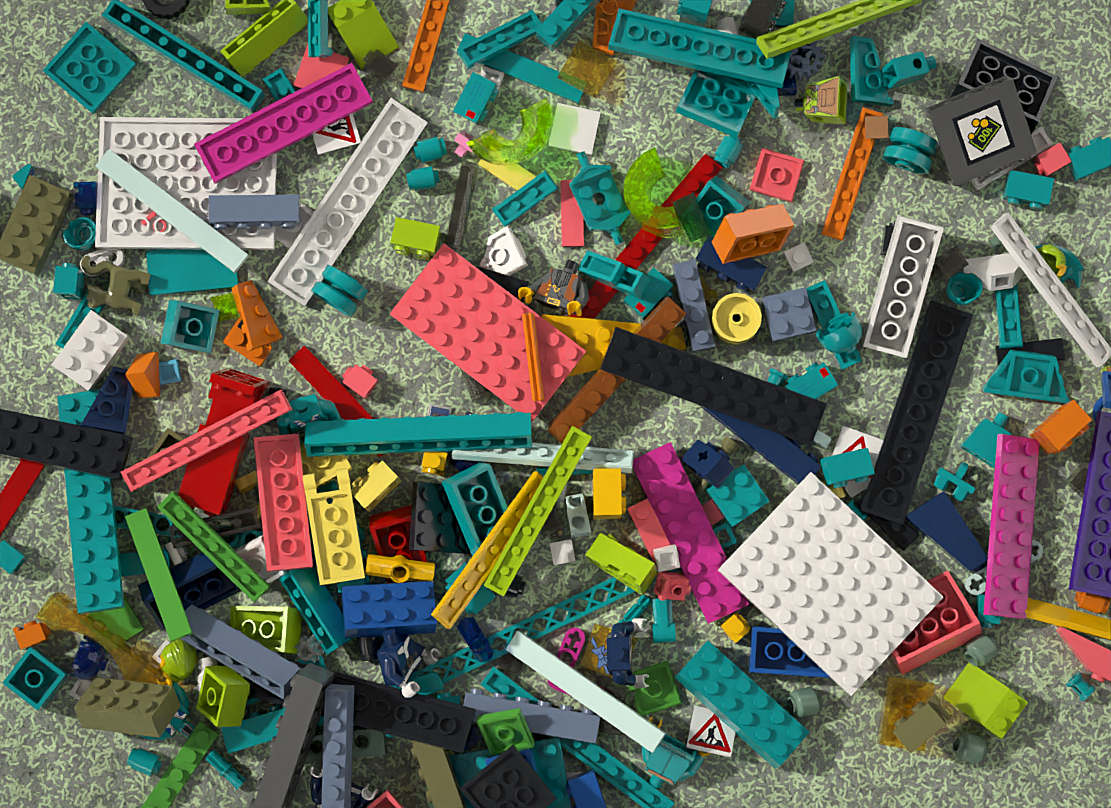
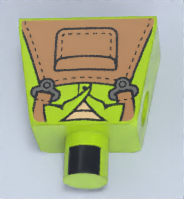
M840 76L807 85L805 98L795 99V110L797 112L805 111V115L812 122L846 124L847 83Z

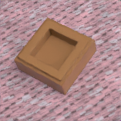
M865 116V139H888V116Z

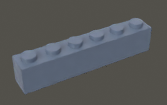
M191 604L185 610L193 634L181 638L182 640L282 699H285L291 693L293 688L290 687L291 679L300 670L296 663L289 662L277 652L262 646L257 640H252L245 636L240 630L233 629L221 619H216L209 615L202 608H197Z
M331 684L325 689L322 808H351L354 685Z
M471 689V693H465L463 706L476 710L473 722H476L479 715L521 708L530 732L596 743L600 716H597L592 710L583 708V712L580 713L575 712L574 707L561 705L560 709L552 708V703L539 700L538 705L530 704L528 698L516 697V700L513 701L506 699L507 695L494 693L493 697L485 696V691Z

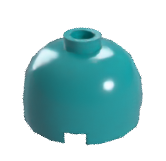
M847 312L825 323L827 328L823 331L820 328L816 333L821 345L827 351L849 354L857 348L856 345L862 336V327L855 313L852 312V315L849 316Z

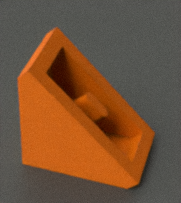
M159 352L137 354L125 374L139 398L160 397Z

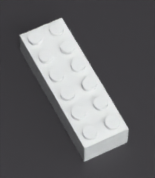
M897 215L861 344L863 347L907 358L944 228L942 226Z

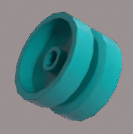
M893 127L889 137V141L893 145L886 147L882 159L892 166L912 173L928 174L932 165L929 156L935 155L939 145L938 141L916 130Z
M327 264L322 272V276L331 285L316 281L310 291L327 304L352 318L358 308L348 297L350 296L357 301H363L369 291L347 273Z

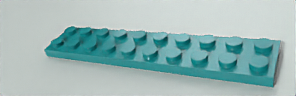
M101 389L57 396L59 421L81 425ZM64 469L77 612L82 615L125 608L112 479Z

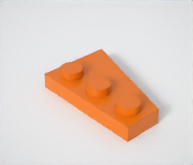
M600 0L596 5L593 49L614 56L615 51L608 50V45L618 10L633 11L637 0Z
M249 280L235 285L232 288L237 312L242 315L244 324L241 327L243 334L247 335V351L249 352L281 340L283 337L253 281Z

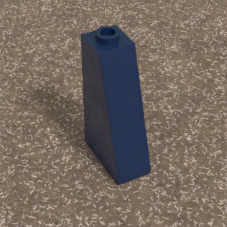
M945 491L906 515L905 519L965 571L970 572L973 570L976 573L986 567L984 562L988 560L987 555Z

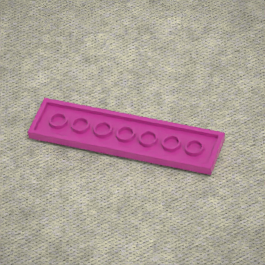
M350 63L194 143L213 182L217 184L372 104L373 101L354 65Z
M1006 434L997 435L983 615L1026 619L1024 611L1027 609L1040 445L1037 439Z
M671 442L634 459L632 466L670 545L675 544L677 547L680 567L685 577L689 579L691 590L707 623L714 622L749 605L746 597L718 571L727 561V558Z

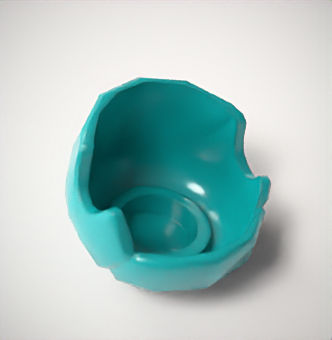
M79 217L69 221L67 229L63 230L64 242L73 249L81 251L90 249L95 244L96 223L86 217ZM81 231H83L84 240L81 238Z
M958 272L949 278L946 285L948 298L955 304L963 306L970 305L977 300L983 290L981 279L973 273Z

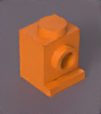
M34 620L24 624V629L21 627L13 628L21 650L50 640L48 634H51V630L47 621L37 623Z

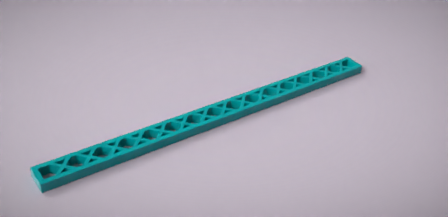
M728 522L713 529L715 535L717 532L725 529L731 540L724 544L720 543L722 549L737 543ZM681 567L667 570L666 572H677L681 570ZM612 577L414 672L410 679L421 676L427 671L431 673L438 666L446 669L444 678L441 679L444 684L508 653L506 648L511 642L516 628L528 630L526 634L528 637L531 632L536 633L530 637L532 640H535L635 591L628 586L626 591L622 593L613 590L617 579ZM612 583L610 588L604 587ZM598 589L608 591L606 601L599 602L593 600L595 591ZM591 593L590 598L585 597V595ZM612 593L617 594L616 596L610 598ZM579 598L589 601L586 610L583 612L573 609L575 600ZM571 603L570 608L564 606ZM591 603L598 604L590 608ZM558 608L568 611L566 619L562 622L552 619L555 610ZM551 612L550 617L544 616ZM571 612L577 614L573 617H570ZM537 618L548 621L545 630L541 632L532 629ZM531 622L529 627L523 626ZM551 622L556 623V625L549 628ZM510 632L509 637L504 636V634ZM498 637L507 640L505 649L502 651L492 648L494 639ZM490 641L488 647L483 645ZM477 647L487 650L484 659L481 661L471 658L474 649ZM490 651L495 653L489 656ZM466 652H469L468 656L462 655ZM456 657L467 660L464 669L460 671L451 668ZM449 661L448 666L442 665ZM470 661L475 662V664L468 666ZM449 671L455 672L454 674L448 676Z

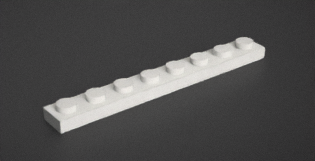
M1009 212L1003 214L990 228L1096 368L1102 366L1111 357V347Z

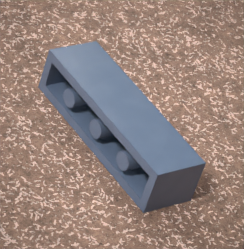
M299 194L209 195V223L211 227L217 230H226L228 226H237V229L241 230L250 229V226H259L260 229H272L273 226H282L283 229H294L295 226H301V199Z
M696 260L673 264L672 271L680 306L686 313L683 319L691 354L712 350L715 347Z

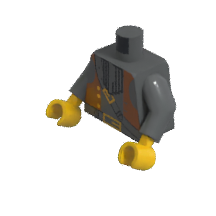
M566 260L563 271L551 268L548 273L530 287H522L518 290L519 300L525 297V303L530 304L532 297H534L542 306L576 316L582 315L581 310L590 298L585 281L576 274L579 264L572 260Z

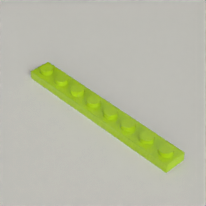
M858 0L759 36L756 43L768 59L921 3L922 0Z
M574 426L571 427L484 584L485 587L503 597L505 596L592 436Z

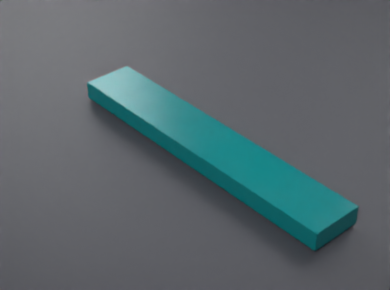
M465 33L459 47L476 39V37ZM508 50L480 63L576 104H579L587 85L584 81Z

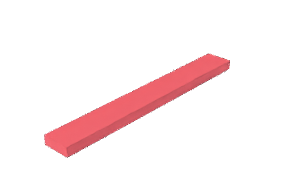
M281 389L121 471V474L132 492L292 410Z

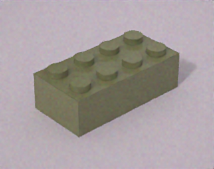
M29 175L0 239V261L39 277L75 196L69 191Z
M95 677L74 707V710L82 728L160 738L181 705L173 686Z

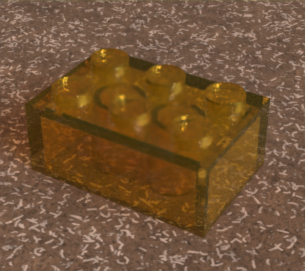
M886 676L877 744L906 748L893 733V729L896 727L894 723L903 715L907 718L913 713L911 709L918 702L922 701L924 703L931 697L934 692L935 683ZM926 741L916 750L925 751Z

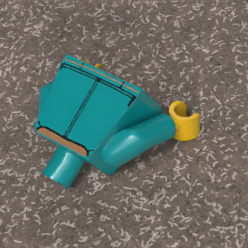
M660 719L659 725L657 726L658 728H661V725H662V720H661V719ZM667 734L654 753L641 745L643 761L647 764L645 770L652 774L649 784L656 789H660L664 781L674 785L677 780L684 781L695 775L704 762V756L711 753H703L702 751L686 748L687 745Z

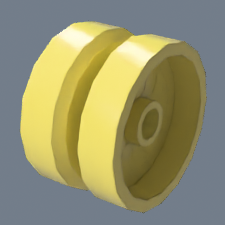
M733 293L726 295L718 301L712 312V330L717 338L726 344L740 345L747 343L754 337L761 325V311L755 300L746 294ZM733 315H736V317L740 316L741 320L734 322L732 319Z

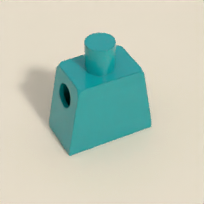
M922 51L891 59L881 69L882 76L886 78L888 83L887 90L921 80L929 73V70L937 67V62L934 56L925 57Z
M1000 412L997 413L993 422L984 418L962 442L960 448L995 468L997 435H1012L1004 429L1010 418Z

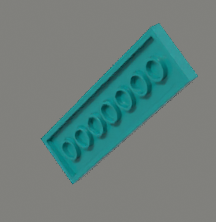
M624 9L618 10L608 45V50L778 88L783 87L792 51L790 50L767 59L757 45V39Z

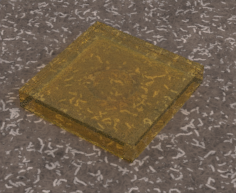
M578 41L557 78L597 98L615 68L617 61Z

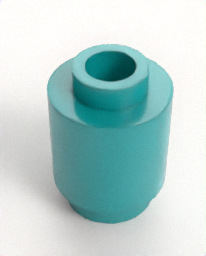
M724 135L714 153V161L725 168L734 165L744 147L741 144L742 139Z
M433 137L418 141L417 146L413 147L416 159H421L422 163L443 158L442 156L447 155L443 137Z
M433 166L411 170L412 172L406 173L409 190L422 191L436 188V183H440L438 170H433Z
M133 748L128 757L127 765L131 766V769L152 777L154 773L158 774L162 761H159L160 756L142 748Z

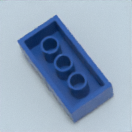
M433 581L343 586L342 588L345 638L383 636L382 633L390 628H394L396 634L408 635L435 633L437 620L431 615L435 609Z
M751 627L748 672L830 678L779 628Z

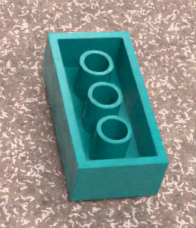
M478 463L442 481L472 557L508 508L491 465L486 463Z

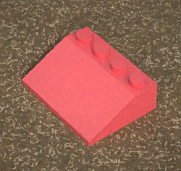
M948 570L927 580L943 598L890 654L901 675L967 643L982 633L980 622Z

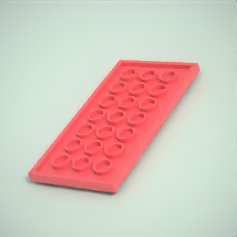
M443 243L390 312L392 317L514 410L531 413V422L535 420L586 353L583 348L445 243ZM524 313H534L544 392V400L534 402L531 395L522 319Z

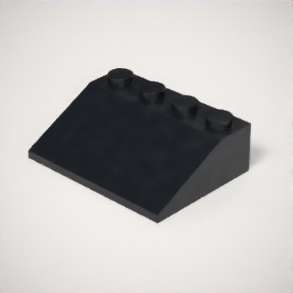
M978 39L950 98L1003 76H1008L1014 81L1030 133L1032 134L1040 121L1058 76Z

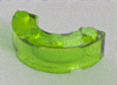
M548 98L537 100L519 111L522 118V127L514 140L503 138L493 128L467 141V145L479 158L495 165H513L533 158L545 147L550 138L549 133L553 125V115Z
M654 147L640 155L629 168L624 181L625 202L635 221L645 231H649L659 237H680L684 235L674 206L661 207L651 202V192L654 185L660 179L666 177L660 155Z

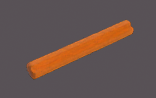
M524 313L522 319L532 400L538 402L544 400L535 316L534 313Z

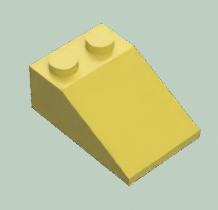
M383 461L380 463L374 462L367 469L369 474L363 479L359 477L351 485L353 488L351 490L352 495L369 512L402 482Z

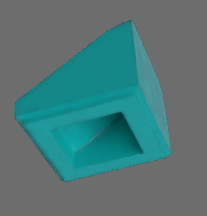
M29 163L12 175V178L22 190L29 175L33 176L35 168Z

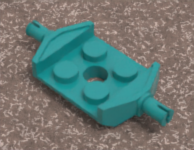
M585 151L576 154L582 167L569 185L589 231L611 233L615 245L623 243V238L618 229L630 215L631 211L626 209L610 172L612 167L610 165L589 164ZM594 194L602 196V205H596L593 202Z

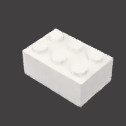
M90 310L51 365L88 391H91L130 337Z

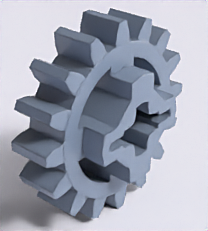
M818 40L791 51L786 73H790V79L795 75L798 81H801L802 76L809 80L811 74L817 75L818 69H821L823 65L821 61L825 57L824 54H820L823 47L816 46ZM814 58V63L810 66V61Z

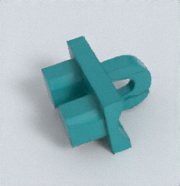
M965 462L960 464L954 475L940 466L936 471L938 475L933 485L945 491L949 482H953L957 487L951 496L961 502L964 501L969 493L973 494L976 489L962 480L969 467Z

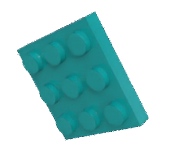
M85 22L42 71L94 115L137 65L88 22Z
M695 69L675 112L737 138L756 96L748 85L741 80Z

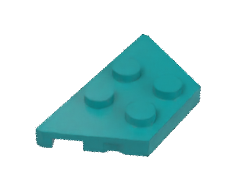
M1010 350L983 386V391L987 393L1061 403L1069 402L1063 385V378L1059 371L1058 361L1054 355Z

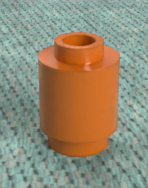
M1076 592L1075 601L1080 608L1099 614L1100 612L1106 613L1110 605L1111 598Z

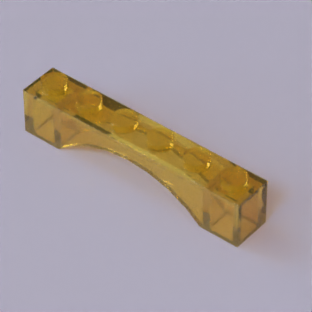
M62 592L52 594L35 616L52 630L78 632L100 643L117 662L124 680L157 684L156 679L160 680L163 676L160 665L144 658L143 653L139 649L131 648L127 645L122 636L110 632L102 621L94 620L89 616V613L78 614L77 606L71 602V598Z

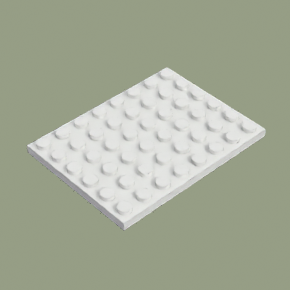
M100 117L99 160L110 149L209 225V195H276L277 153L215 184L194 143L243 118ZM98 170L95 247L97 249L203 250L158 214L148 221L146 217L153 211ZM143 220L147 222L145 226L141 223ZM159 220L165 221L167 225V228L164 232L158 231L164 228V224L162 222H158ZM228 226L226 230L215 229L241 250H275V226L272 229H260L259 226H250V229L247 230L237 229V226Z
M812 472L805 477L718 569L731 584L849 696L855 693L943 598L932 585Z

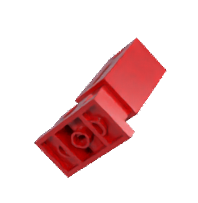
M231 368L211 373L209 382L212 383L208 398L213 399L207 421L200 423L197 432L260 401L264 391L268 389L270 381ZM245 433L187 464L178 495L193 510L196 507L202 509L203 514L216 517V514L220 515L228 509L251 435L250 433Z

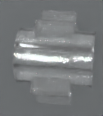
M314 634L309 639L305 635L302 636L300 643L294 646L298 649L296 657L304 660L305 664L310 659L315 663L319 660V655L324 653L320 645L322 641H317Z

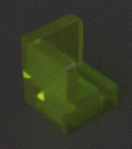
M233 293L210 298L214 309L220 310L217 322L239 318Z

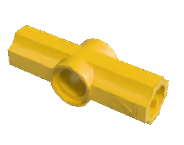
M368 554L365 575L391 578L397 583L405 581L429 582L433 581L435 563L408 560L402 555L385 557ZM397 567L405 568L403 571L395 570Z

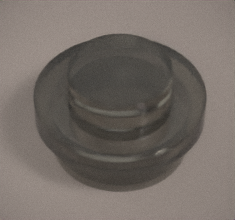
M510 652L505 653L499 660V667L506 675H514L521 669V660Z

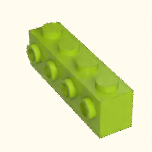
M281 0L220 50V52L234 70L243 77L252 72L254 67L260 62L268 59L277 48L285 45L293 35L302 31L308 24V18L294 0Z

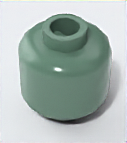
M981 633L969 640L964 646L965 659L973 666H986L998 653L995 638L990 634L985 635Z
M805 687L792 691L787 699L790 713L802 719L817 715L820 706L823 705L821 694L817 693L814 688Z
M963 732L955 737L952 750L958 760L977 764L982 758L986 757L988 746L981 735Z

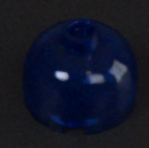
M84 633L83 639L86 642L81 640L72 663V669L75 671L70 670L68 676L88 680L96 677L100 670L105 671L109 658L105 657L106 648L98 638Z

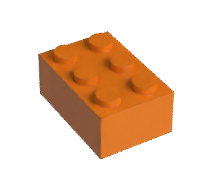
M771 204L764 208L749 209L737 214L730 213L723 218L712 240V244L723 264L777 252L783 247L794 227V223L783 204Z
M1073 399L1061 405L1029 434V437L1038 440L1040 443L1039 447L1046 455L1051 453L1055 455L1065 451L1073 443L1072 439L1074 437L1076 438L1085 433L1090 428L1088 423L1092 419Z

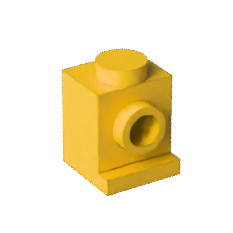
M440 451L424 452L421 465L423 467L422 472L444 477L448 453Z
M737 612L720 625V628L733 643H737L751 629L746 620Z

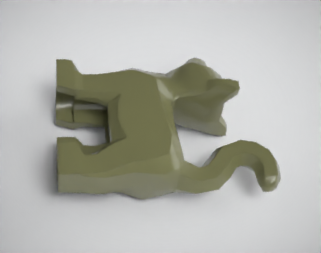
M90 256L83 257L81 267L85 273L98 275L104 270L110 272L109 286L106 291L99 286H86L88 290V306L96 308L100 305H107L113 308L131 309L132 314L138 316L141 304L129 298L128 292L131 287L137 288L138 292L144 294L151 274L140 270L126 269L110 261H102L95 266H91Z

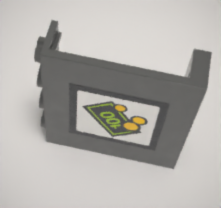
M1003 76L924 109L926 117L932 121L951 177L948 179V182L953 186H965L970 183L969 180L985 178L990 175L991 171L1007 169L1011 166V163L1027 161L1031 158V155L1037 153L1014 81L1008 76Z

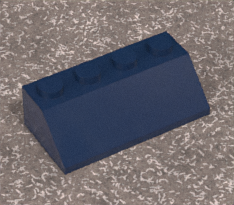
M203 552L170 569L184 610L191 604L197 608L206 609L242 591ZM147 580L138 585L140 595L146 608L163 631L166 628Z

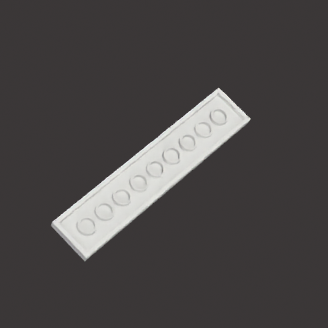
M390 98L267 282L305 307L313 295L310 290L316 281L323 280V270L327 264L332 266L428 122Z

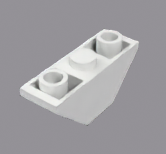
M1010 253L963 260V273L975 274L981 279L983 288L990 291L1013 288L1025 274Z

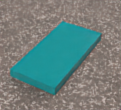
M162 249L146 251L148 273L151 274L149 278L150 296L227 289L239 284L238 271L236 273L232 272L205 250Z

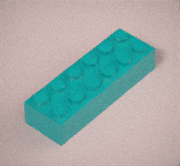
M709 641L699 648L674 677L721 721L734 730L743 741L774 769L780 767L810 733Z

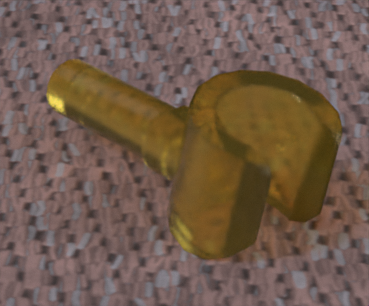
M699 276L701 286L705 292L706 305L710 307L709 298H714L718 303L717 291L710 289L703 276Z

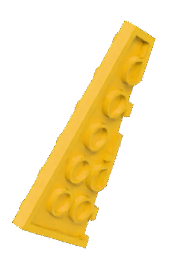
M541 314L543 319L586 351L568 377L599 370L615 326L634 332L641 324ZM675 326L660 343L679 350H685L686 344L682 327Z

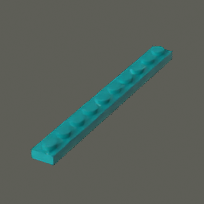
M494 666L480 684L492 694L500 693L507 695L506 699L515 701L516 697L528 698L530 704L538 705L537 698ZM547 735L550 738H557V736ZM560 737L563 748L591 769H594L600 776L643 808H672L675 804L598 744Z

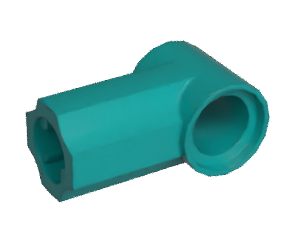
M652 599L654 623H652L653 643L676 642L672 600Z

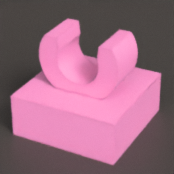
M465 131L459 132L454 140L460 145L454 153L462 158L468 151L472 153L477 151L482 143Z

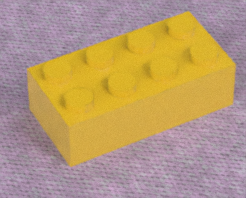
M621 468L593 469V520L620 519L621 515L626 512V497L621 495V492H624L626 488V474H621Z

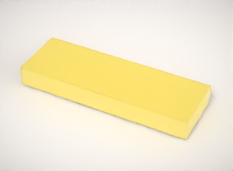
M491 146L478 163L480 167L516 191L536 177Z

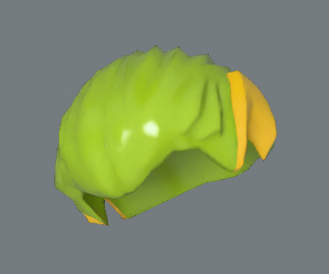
M1051 244L1043 245L1036 249L1060 280L1067 268L1063 252Z
M182 639L169 643L164 647L160 655V667L162 672L168 673L171 680L176 683L186 679L193 673L198 659L195 648Z

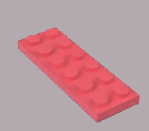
M299 434L253 438L267 572L312 568L313 562Z

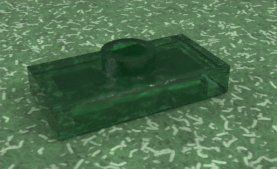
M694 192L672 202L690 243L712 233Z

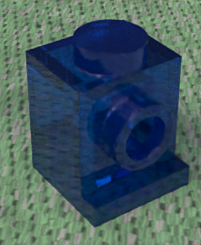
M96 181L73 182V187L78 190V193L74 195L75 206H78L80 210V215H94V211H97L98 183Z

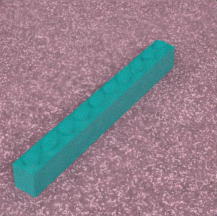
M531 413L407 416L403 418L383 417L380 419L360 418L358 420L338 419L335 421L315 420L313 422H305V448L307 457L532 448Z

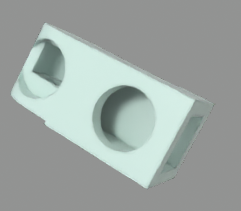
M583 493L565 496L571 538L591 535Z

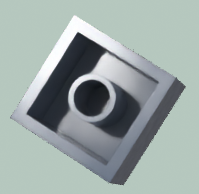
M806 287L762 297L760 300L771 344L816 332Z

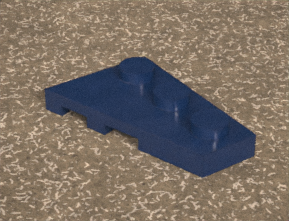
M113 366L80 427L95 428L125 435L133 389L125 375L128 369Z

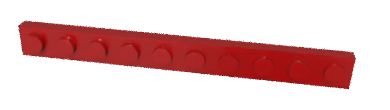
M705 153L615 260L623 263L626 267L636 270L691 206L707 182L715 177L722 167ZM596 281L588 291L590 299L581 310L582 315L568 314V316L595 319L619 290Z

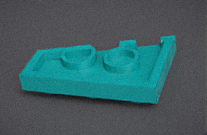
M858 36L849 38L852 102L886 107L893 106L894 101L888 95L886 89L888 83L886 78L882 76L879 67L881 62L873 39Z

